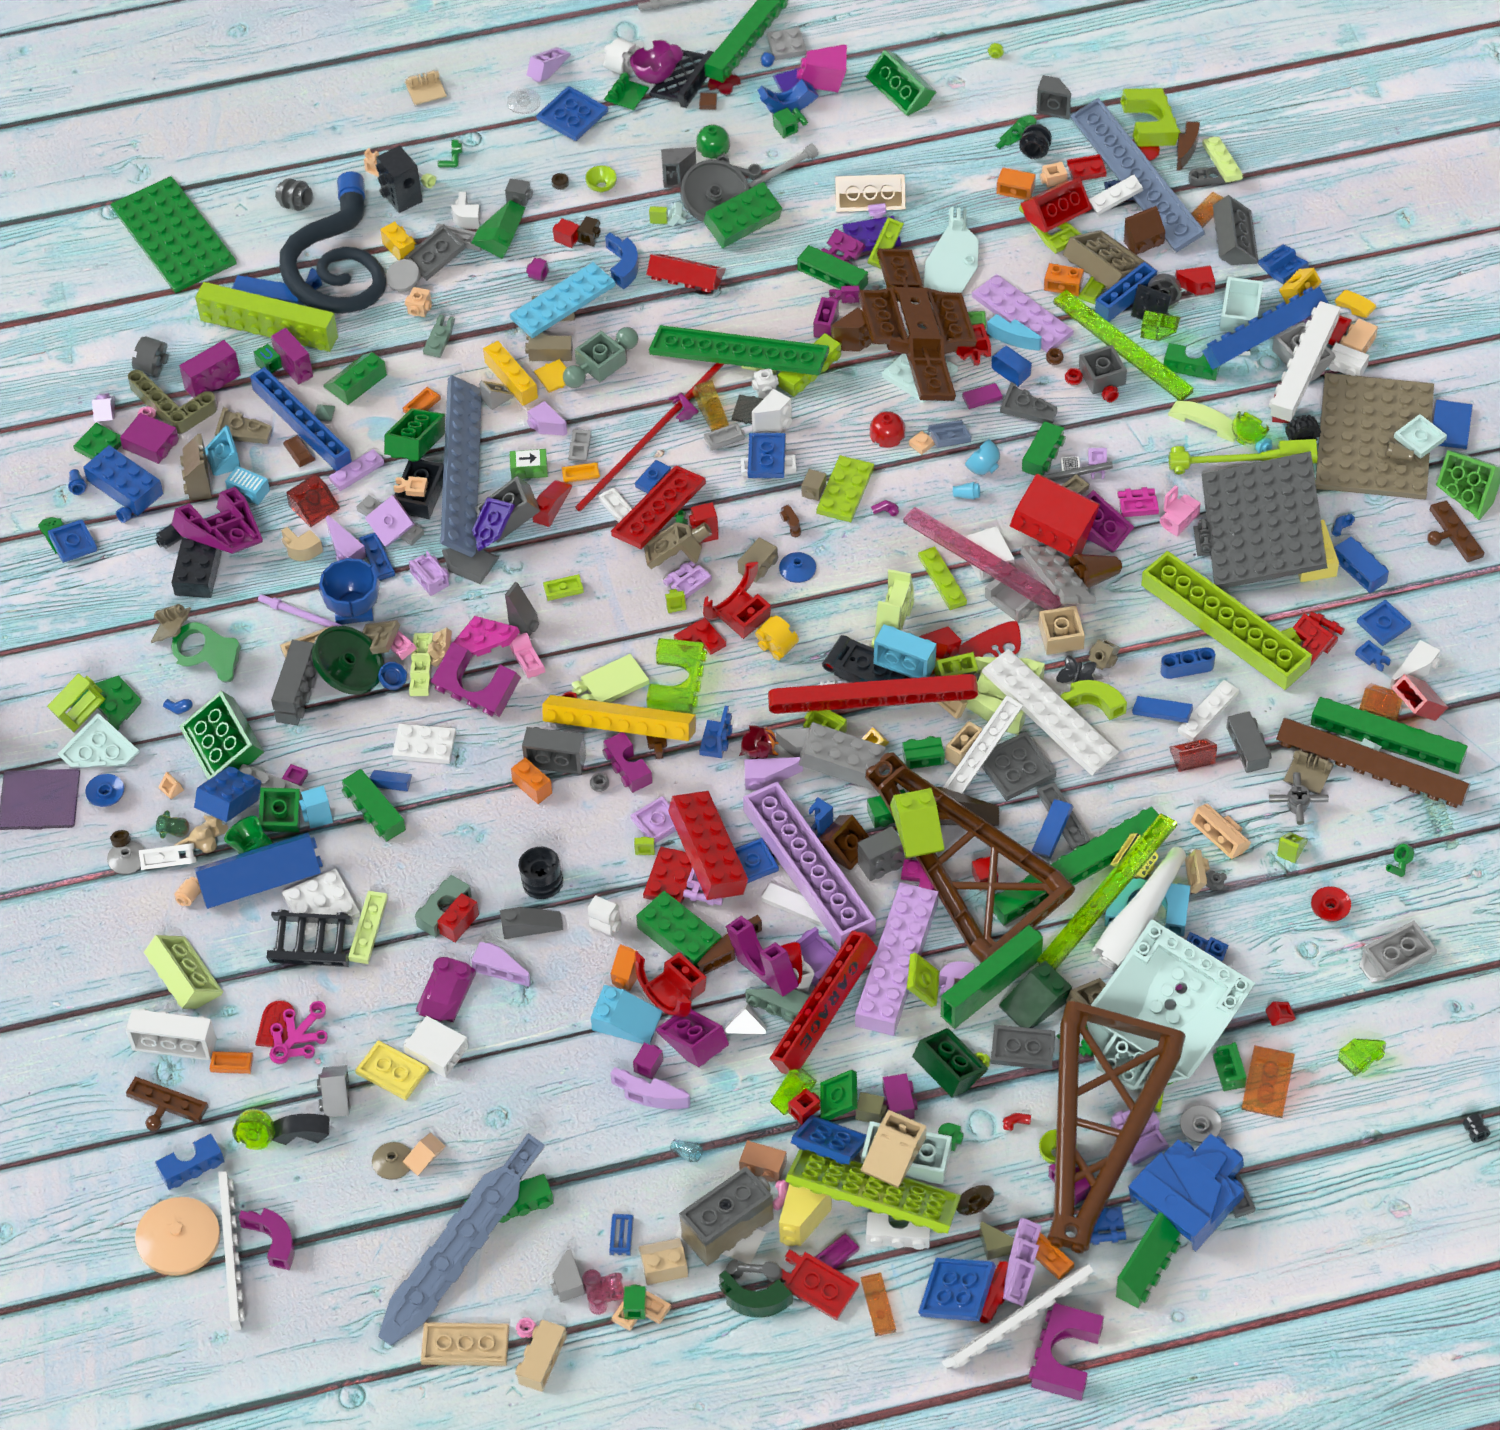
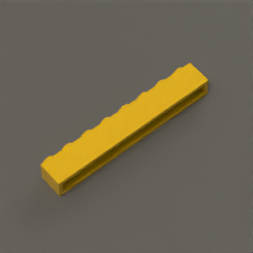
M549 695L542 704L544 722L689 741L696 732V714Z

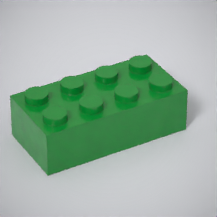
M762 182L708 210L703 222L723 249L779 219L783 208L766 184Z
M411 408L384 434V455H389L392 458H406L409 461H419L445 434V414Z
M665 891L660 893L636 915L637 928L672 956L680 952L697 969V963L722 938L719 933Z

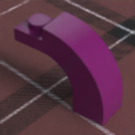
M263 1208L261 1215L254 1211H241L238 1217L241 1228L262 1232L271 1237L272 1244L267 1254L269 1265L290 1270L295 1248L290 1229L285 1220L274 1211Z

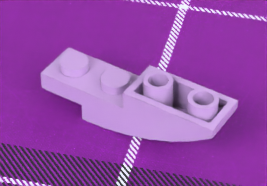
M616 1067L610 1073L612 1084L624 1089L625 1098L635 1103L662 1109L689 1108L691 1105L690 1095L684 1089H677L665 1080L653 1078L649 1084L645 1079L637 1078L627 1070H620Z

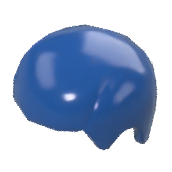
M387 662L380 668L378 678L384 688L397 690L406 683L407 671L397 662Z

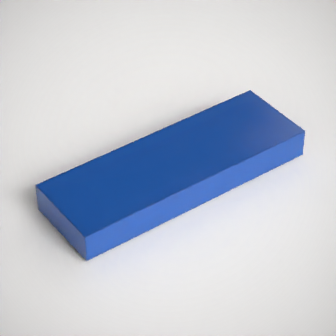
M376 533L359 537V542L364 545L366 557L369 564L374 567L379 581L395 576V571Z
M1137 696L1132 713L1138 716L1188 723L1193 711V704Z
M1054 799L1033 846L1032 852L1034 854L1051 859L1072 812V804Z

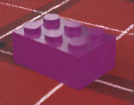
M225 340L220 341L179 365L184 389L193 398L206 391L213 392L241 376L236 351Z

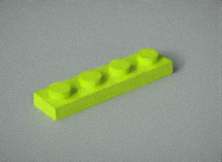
M936 547L918 552V558L949 610L967 605L966 597Z

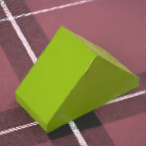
M1292 832L1281 836L1277 856L1296 863L1308 839Z

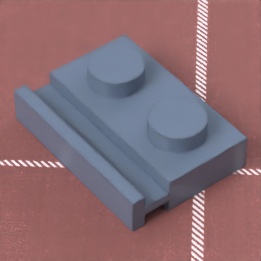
M962 420L928 425V432L931 433V438L937 448L971 443L972 437L966 426L963 425Z

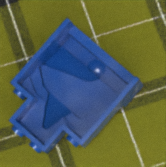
M1211 1133L1195 1151L1189 1143H1183L1178 1139L1165 1153L1160 1152L1128 1186L1130 1200L1133 1204L1138 1200L1156 1215L1159 1212L1163 1213L1179 1233L1192 1242V1249L1196 1252L1231 1213L1233 1208L1244 1198L1242 1184L1235 1179L1232 1181L1244 1166L1243 1155L1234 1148L1230 1149L1221 1137H1215Z

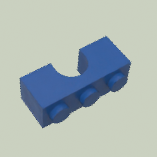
M211 1133L193 1142L196 1154L191 1160L181 1161L173 1152L155 1161L157 1170L168 1190L180 1187L184 1182L197 1178L202 1173L215 1169L225 1162L222 1151Z

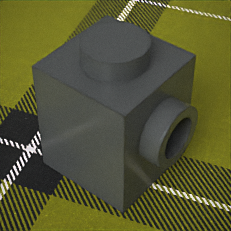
M510 178L505 189L506 203L512 200L519 205L526 206L533 194V190L530 189V182Z

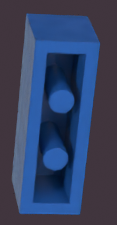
M1349 537L1334 547L1339 565L1370 594L1387 583L1389 575L1387 567L1378 562L1374 555L1364 549L1362 544L1353 537Z

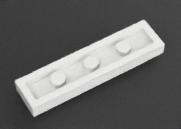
M1223 680L1191 714L1188 723L1183 722L1178 728V733L1194 742L1239 694V689Z

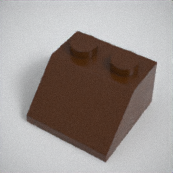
M1157 206L1125 218L1124 243L1136 255L1165 243V228Z
M859 307L831 325L832 338L841 344V351L860 352L872 343L863 311Z
M853 814L839 815L818 839L835 862L848 870H852L858 863V842L869 838V835Z

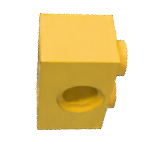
M1314 268L1299 269L1279 289V292L1285 303L1288 304L1290 303V298L1297 294L1301 297L1304 295L1303 291L1310 287L1314 290L1322 282Z

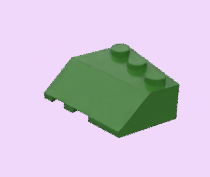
M1447 450L1436 486L1480 520L1494 504L1500 486V466L1456 451Z

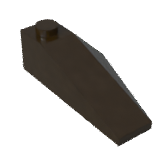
M937 787L991 825L999 826V806L944 787ZM939 820L940 825H957L951 820Z

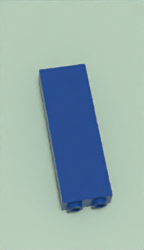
M306 833L194 868L206 908L209 909L320 874V867H323L320 856H316L314 851L317 848L315 838H311Z

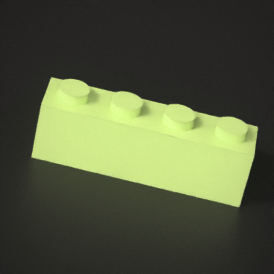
M155 935L144 953L182 1009H197L223 994L222 989L185 936Z

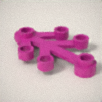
M315 1001L310 1005V1014L296 1030L294 1023L296 1018L295 1011L286 1009L283 1012L288 1033V1039L284 1044H282L281 1038L283 1034L282 1025L274 1023L271 1026V1035L274 1037L275 1045L270 1050L272 1062L283 1064L290 1057L304 1056L310 1059L315 1055V1049L312 1045L291 1049L293 1045L314 1041L318 1044L327 1042V1033L324 1030L304 1034L316 1019H321L325 1016L326 1006L323 1002ZM287 1014L293 1015L290 1018L286 1017ZM275 1028H279V1029H280L279 1032H274L273 1030H274ZM320 1035L325 1036L323 1039L318 1038ZM306 1050H311V1051H312V1052L309 1053V1054H308V1053H305ZM279 1053L283 1054V1056L277 1057L276 1055Z

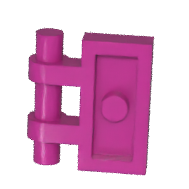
M1141 487V489L1137 490L1127 488L1124 491L1117 492L1118 498H1120L1119 505L1123 517L1159 514L1155 488L1147 489V487Z

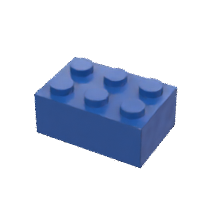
M229 766L197 787L194 808L224 822H228L259 800L262 781Z

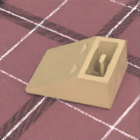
M888 1110L877 1130L861 1172L899 1188L926 1139V1126Z

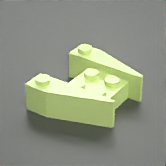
M888 569V593L885 602L878 601L875 637L872 639V648H874V641L884 624L902 631L906 616L910 617L914 605V586L911 573Z
M975 657L978 668L976 673L980 674L977 681L978 696L974 699L966 700L968 702L966 708L986 721L990 720L1006 697L982 673L983 668L997 657ZM1019 658L1043 680L1045 663L1028 658ZM1022 710L1006 732L1016 735L1020 734L1026 715Z

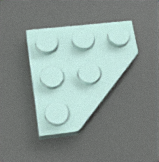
M97 713L58 753V756L71 768L127 766L140 751Z

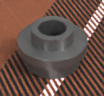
M596 773L590 779V787L594 791L602 792L609 787V779L602 773Z

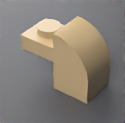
M288 527L281 530L282 542L287 548L288 556L291 559L308 561L323 552L321 540L311 530L299 537Z

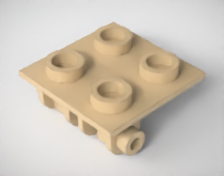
M432 70L426 72L427 76L424 72L423 77L418 74V77L415 75L405 79V85L414 105L447 97L440 82L438 71Z

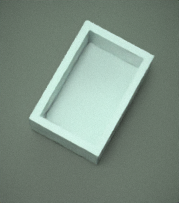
M1228 277L1221 314L1220 331L1235 333V328L1242 324L1246 327L1249 325L1248 321L1258 317L1263 281Z

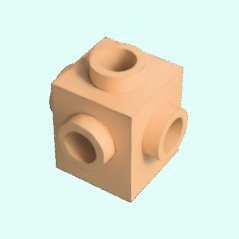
M413 287L410 295L405 300L408 314L420 317L426 316L427 311H430L432 307L430 290Z

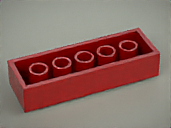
M709 791L672 796L668 812L706 899L712 900L744 895L748 878Z

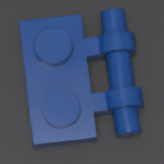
M1121 1207L1103 1209L1094 1227L1091 1239L1093 1245H1099L1100 1242L1111 1241V1243H1118L1119 1240H1126L1125 1231L1117 1232V1230L1124 1229ZM1100 1231H1109V1232H1110V1233L1098 1234V1232H1100Z

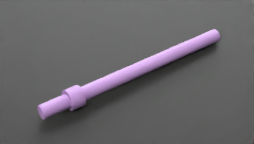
M262 594L258 597V601L270 605V608L275 610L281 609L325 627L332 625L344 626L283 603L281 599L270 598Z

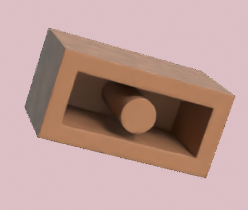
M747 1141L739 1160V1168L741 1170L747 1166L755 1176L764 1177L768 1182H777L781 1179L786 1166L787 1152Z

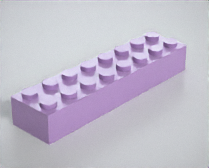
M899 883L855 1013L856 1027L895 1036L909 993L907 980L910 954L915 952L920 956L922 954L938 906V891Z

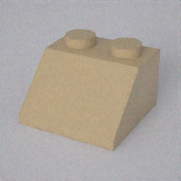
M680 1238L638 1246L646 1285L688 1277L686 1258Z

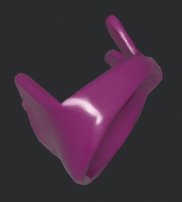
M682 392L668 398L673 400V404L681 401L684 410L676 416L679 422L689 420L699 413Z

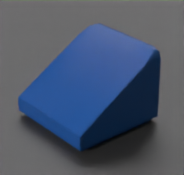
M311 268L306 283L317 290L323 285L322 280L316 270Z

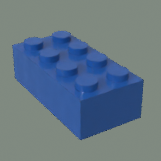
M110 445L83 466L86 480L122 506L129 508L137 516L163 495L161 481Z

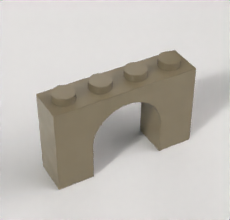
M575 312L561 321H575ZM540 333L531 338L526 334V340H529V342L525 343V354H529V361H556L558 359L561 361H572V336H550Z

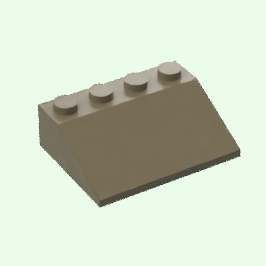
M1102 230L1070 237L1063 256L1068 258L1069 262L1084 269L1085 273H1089L1094 277V280L1107 286V289H1110L1145 262Z

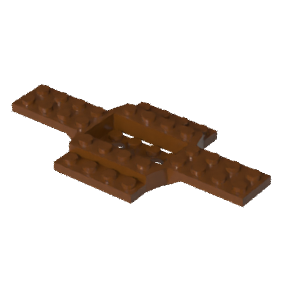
M878 248L877 256L887 288L881 290H860L858 294L872 344H886L888 350L907 355L920 400L955 401L956 394L945 361V354L956 352L958 346L975 347L977 343L962 293L942 292L923 286L911 249ZM897 302H900V305H901V308H902V313H903L904 318H905V321H906L905 324H906V326H907V328H908L909 337H907L906 330H905V327H904V323H903V320H902L901 313H900L899 306H898V303H897ZM918 324H923L926 329L918 327Z

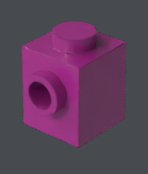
M644 1043L633 1060L634 1072L652 1080L663 1062V1051L656 1045Z

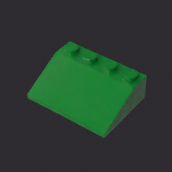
M222 690L179 726L208 780L229 766L239 770L242 764L250 765L264 753L236 700Z

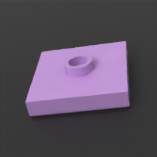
M394 495L390 496L365 517L385 547L391 545L415 525Z

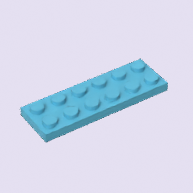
M592 262L510 313V319L531 338H534L615 287V281Z

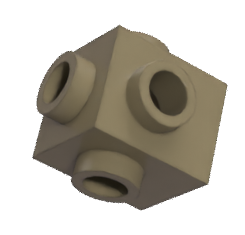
M1098 639L1096 644L1090 649L1088 660L1096 662V668L1098 669L1111 668L1118 660L1117 654L1120 647L1106 639Z

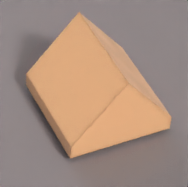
M166 772L159 785V789L170 799H173L184 789L170 773Z

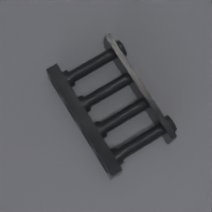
M283 909L271 912L273 920L278 921L276 946L273 950H267L266 958L269 963L349 967V958L343 952L345 925H353V919L350 915L343 912H338L336 915L289 913L288 910ZM286 922H298L296 945L293 951H285L283 949ZM306 923H318L315 950L313 952H305L303 950ZM326 924H337L335 951L332 953H325L323 951Z

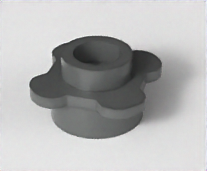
M1213 870L1209 871L1206 886L1214 891L1224 889V881L1227 879V875L1225 873H1215Z

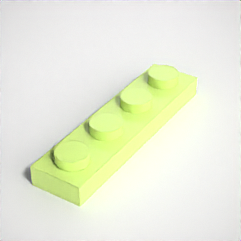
M1220 137L1203 139L1202 146L1225 182L1241 180L1242 172Z
M367 892L348 956L349 961L369 964L388 900L387 893Z

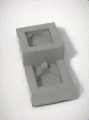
M573 429L568 460L587 461L591 430Z

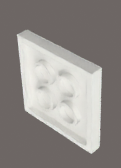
M336 868L282 891V896L291 913L336 915L338 912H343L350 915L352 919L360 917V912ZM306 923L304 936L306 940L316 936L318 923ZM326 924L325 932L337 927V924Z

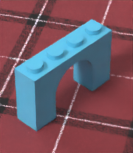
M1111 876L1104 926L1108 927L1113 919L1140 891L1147 880ZM1181 883L1171 884L1161 904L1166 910L1165 928L1178 936L1184 937L1190 886Z

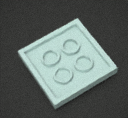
M902 354L882 372V377L925 403L926 400L919 399L907 355ZM945 359L950 377L958 372V367Z

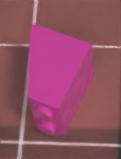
M843 44L807 51L805 58L802 57L801 69L798 68L796 78L799 81L801 79L807 81L815 89L838 93L846 73L847 45Z

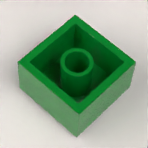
M260 788L259 821L263 832L299 833L301 813L299 802L301 800L300 789Z

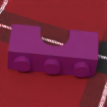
M624 732L603 741V755L606 760L611 761L614 772L620 774L621 781L625 787H628L633 793L652 784V772L643 759L636 762L626 761L634 756L633 744Z

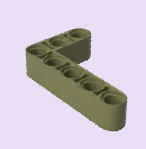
M132 370L128 374L131 391L148 407H152L156 411V415L164 423L176 427L177 434L185 433L217 411L215 395L212 392H203L179 407L141 370Z

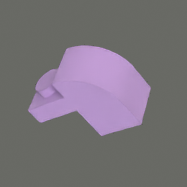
M956 961L943 967L939 974L940 996L971 972L975 964Z

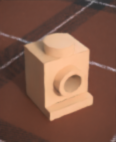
M1058 162L1042 166V173L1040 174L1041 183H1045L1048 188L1067 181V172L1063 163Z

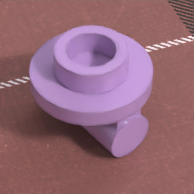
M886 203L868 205L869 216H873V219L883 218V215L887 214Z

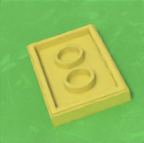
M378 1040L356 1068L355 1073L406 1101L427 1074L429 1067Z

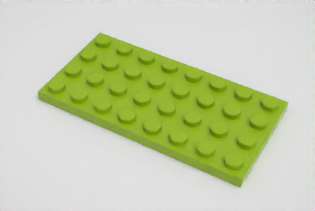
M799 1149L788 1171L785 1182L790 1183L794 1187H804L810 1189L815 1194H826L837 1201L844 1200L856 1207L869 1208L874 1213H885L891 1215L896 1220H906L918 1227L925 1226L931 1228L936 1233L948 1234L961 1197L959 1194L904 1177L901 1185L897 1188L861 1172L863 1163L852 1160L849 1165L840 1164L835 1159L818 1156L810 1150Z

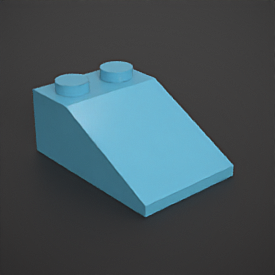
M604 985L591 1015V1027L596 1032L650 1045L663 1012L625 990Z

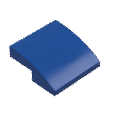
M1284 244L1258 260L1260 267L1283 285L1299 269L1309 268L1308 261L1296 256V251Z

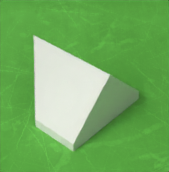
M747 1003L726 1025L725 1033L766 1034L767 1027Z

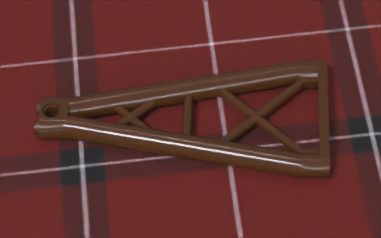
M894 752L885 753L877 764L870 766L866 770L865 779L880 794L892 817L890 804L893 795L901 794L897 784L909 792L931 788L937 805L939 820H951L967 831L941 856L938 857L936 853L916 856L934 890L938 891V897L968 949L981 963L1028 925L1034 929L1074 893L1075 887L1059 870L910 770ZM890 770L887 775H882L884 771ZM974 836L991 847L988 882L952 881L942 865ZM998 853L1042 883L996 882ZM957 889L987 890L984 935ZM995 890L1045 891L1049 895L996 943L993 941L991 934Z
M1075 1001L1066 1003L1060 1024L1054 1215L1048 1235V1241L1051 1242L1052 1246L1057 1248L1066 1247L1078 1254L1089 1250L1094 1227L1181 1058L1186 1038L1184 1032ZM1091 1022L1159 1041L1158 1046L1113 1069L1086 1028V1023ZM1081 1034L1104 1069L1105 1074L1078 1087ZM1158 1056L1143 1088L1134 1102L1118 1076ZM1111 1080L1129 1108L1130 1113L1121 1129L1078 1118V1096ZM1077 1126L1117 1137L1108 1156L1087 1166L1076 1148ZM1076 1164L1078 1165L1079 1169L1081 1170V1171H1079V1172H1077V1173H1076ZM1099 1171L1097 1177L1095 1178L1093 1173ZM1086 1178L1091 1189L1077 1216L1074 1217L1075 1183ZM1066 1232H1073L1075 1237H1068Z

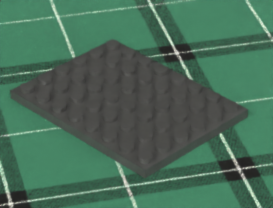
M1311 451L1202 473L1206 517L1209 522L1208 530L1211 535L1209 543L1212 544V547H1210L1212 569L1216 586L1224 589L1328 568Z

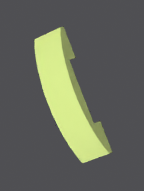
M1176 401L1168 413V416L1185 422L1186 419H1190L1217 431V436L1231 442L1235 441L1242 429L1224 414L1194 402Z

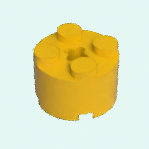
M776 615L774 617L771 616L755 632L759 640L758 646L763 651L769 650L772 652V656L778 661L799 642V637L795 631L792 633L788 629L790 625L784 619Z

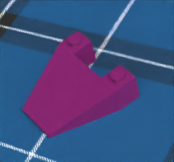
M236 487L220 492L216 507L220 511L218 514L203 518L190 503L178 507L174 511L171 525L182 537L231 554L263 542L246 498Z

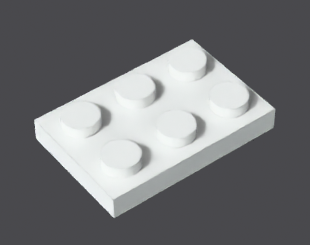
M399 724L392 754L393 760L450 764L456 728Z

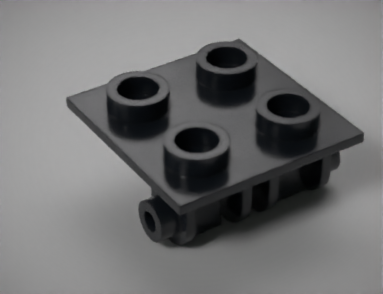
M1138 284L1131 316L1164 327L1165 321L1170 316V313L1167 312L1172 295Z

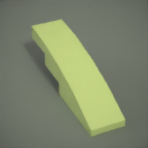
M414 633L413 644L417 649L411 653L410 696H429L432 664L431 656L427 651L428 644L433 641V633Z

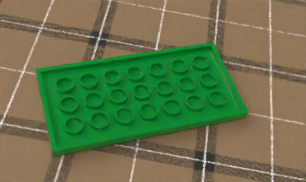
M172 176L110 204L111 209L174 293L182 291L237 264L236 259Z

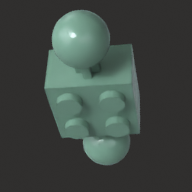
M630 327L621 328L616 334L615 341L602 330L575 349L576 364L579 366L572 365L564 370V383L570 388H578L585 382V375L587 373L597 381L602 382L626 364L625 350H630L637 345V332Z

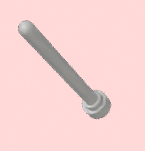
M814 144L806 146L803 153L748 183L749 189L762 182H766L806 158H815L818 156L817 148Z

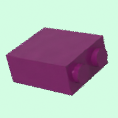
M284 328L271 335L273 349L280 355L282 367L299 385L312 378L313 372L309 353L288 329Z
M139 413L120 436V440L124 450L159 464L163 458L167 457L171 448L178 443L179 437L176 427Z

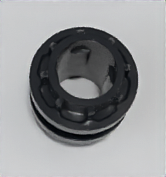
M1041 124L1029 125L1023 131L1019 142L1021 152L1030 159L1043 158L1048 153L1052 142L1051 132Z

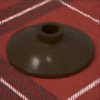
M978 1185L968 1189L960 1197L956 1209L957 1212L961 1215H973L983 1211L993 1201L994 1190L988 1185Z

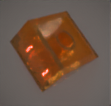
M1370 683L1365 688L1359 710L1368 711L1371 714L1397 721L1405 703L1394 690Z

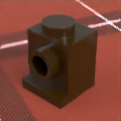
M588 216L584 218L577 230L579 243L592 247L596 245L595 239L599 237L601 232L599 227L601 223L598 219Z

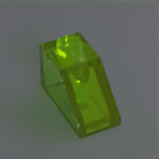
M803 1068L790 1070L770 1103L783 1115H786L788 1113V1102L805 1088L811 1092L817 1081Z

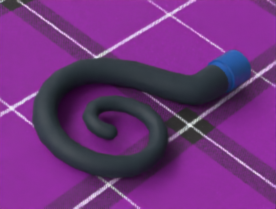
M353 171L342 173L337 179L340 211L305 225L289 236L280 250V273L291 293L309 307L335 314L353 313L368 308L379 300L386 287L385 271L379 261L367 251L356 247L335 248L323 254L317 262L316 272L324 283L332 286H343L351 282V275L348 273L334 275L328 271V266L334 261L341 259H351L360 262L372 274V284L359 295L351 297L325 295L307 284L297 267V258L303 250L316 242L354 229L362 220L365 198L364 178L358 172Z

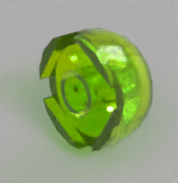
M1239 411L1232 422V431L1235 437H1237L1236 441L1242 445L1256 444L1265 438L1270 429L1267 425L1264 428L1261 425L1262 420L1247 412H1244L1242 415L1241 411Z
M248 1109L236 1119L232 1134L236 1142L240 1144L241 1141L243 1144H246L245 1148L253 1150L265 1149L273 1140L275 1125L271 1116L265 1111Z

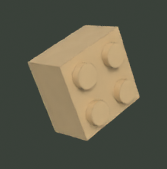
M1076 606L1039 611L1038 626L1047 655L1084 649L1085 635Z

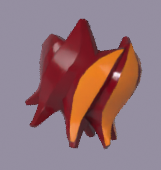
M749 725L750 731L742 738L739 756L747 754L751 759H767L768 755L778 756L779 754L774 750L775 745L779 744L776 742L775 733L768 727L761 728L756 725Z

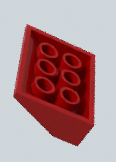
M1036 474L1015 509L1009 526L1071 557L1075 554H1082L1100 504L1040 474Z

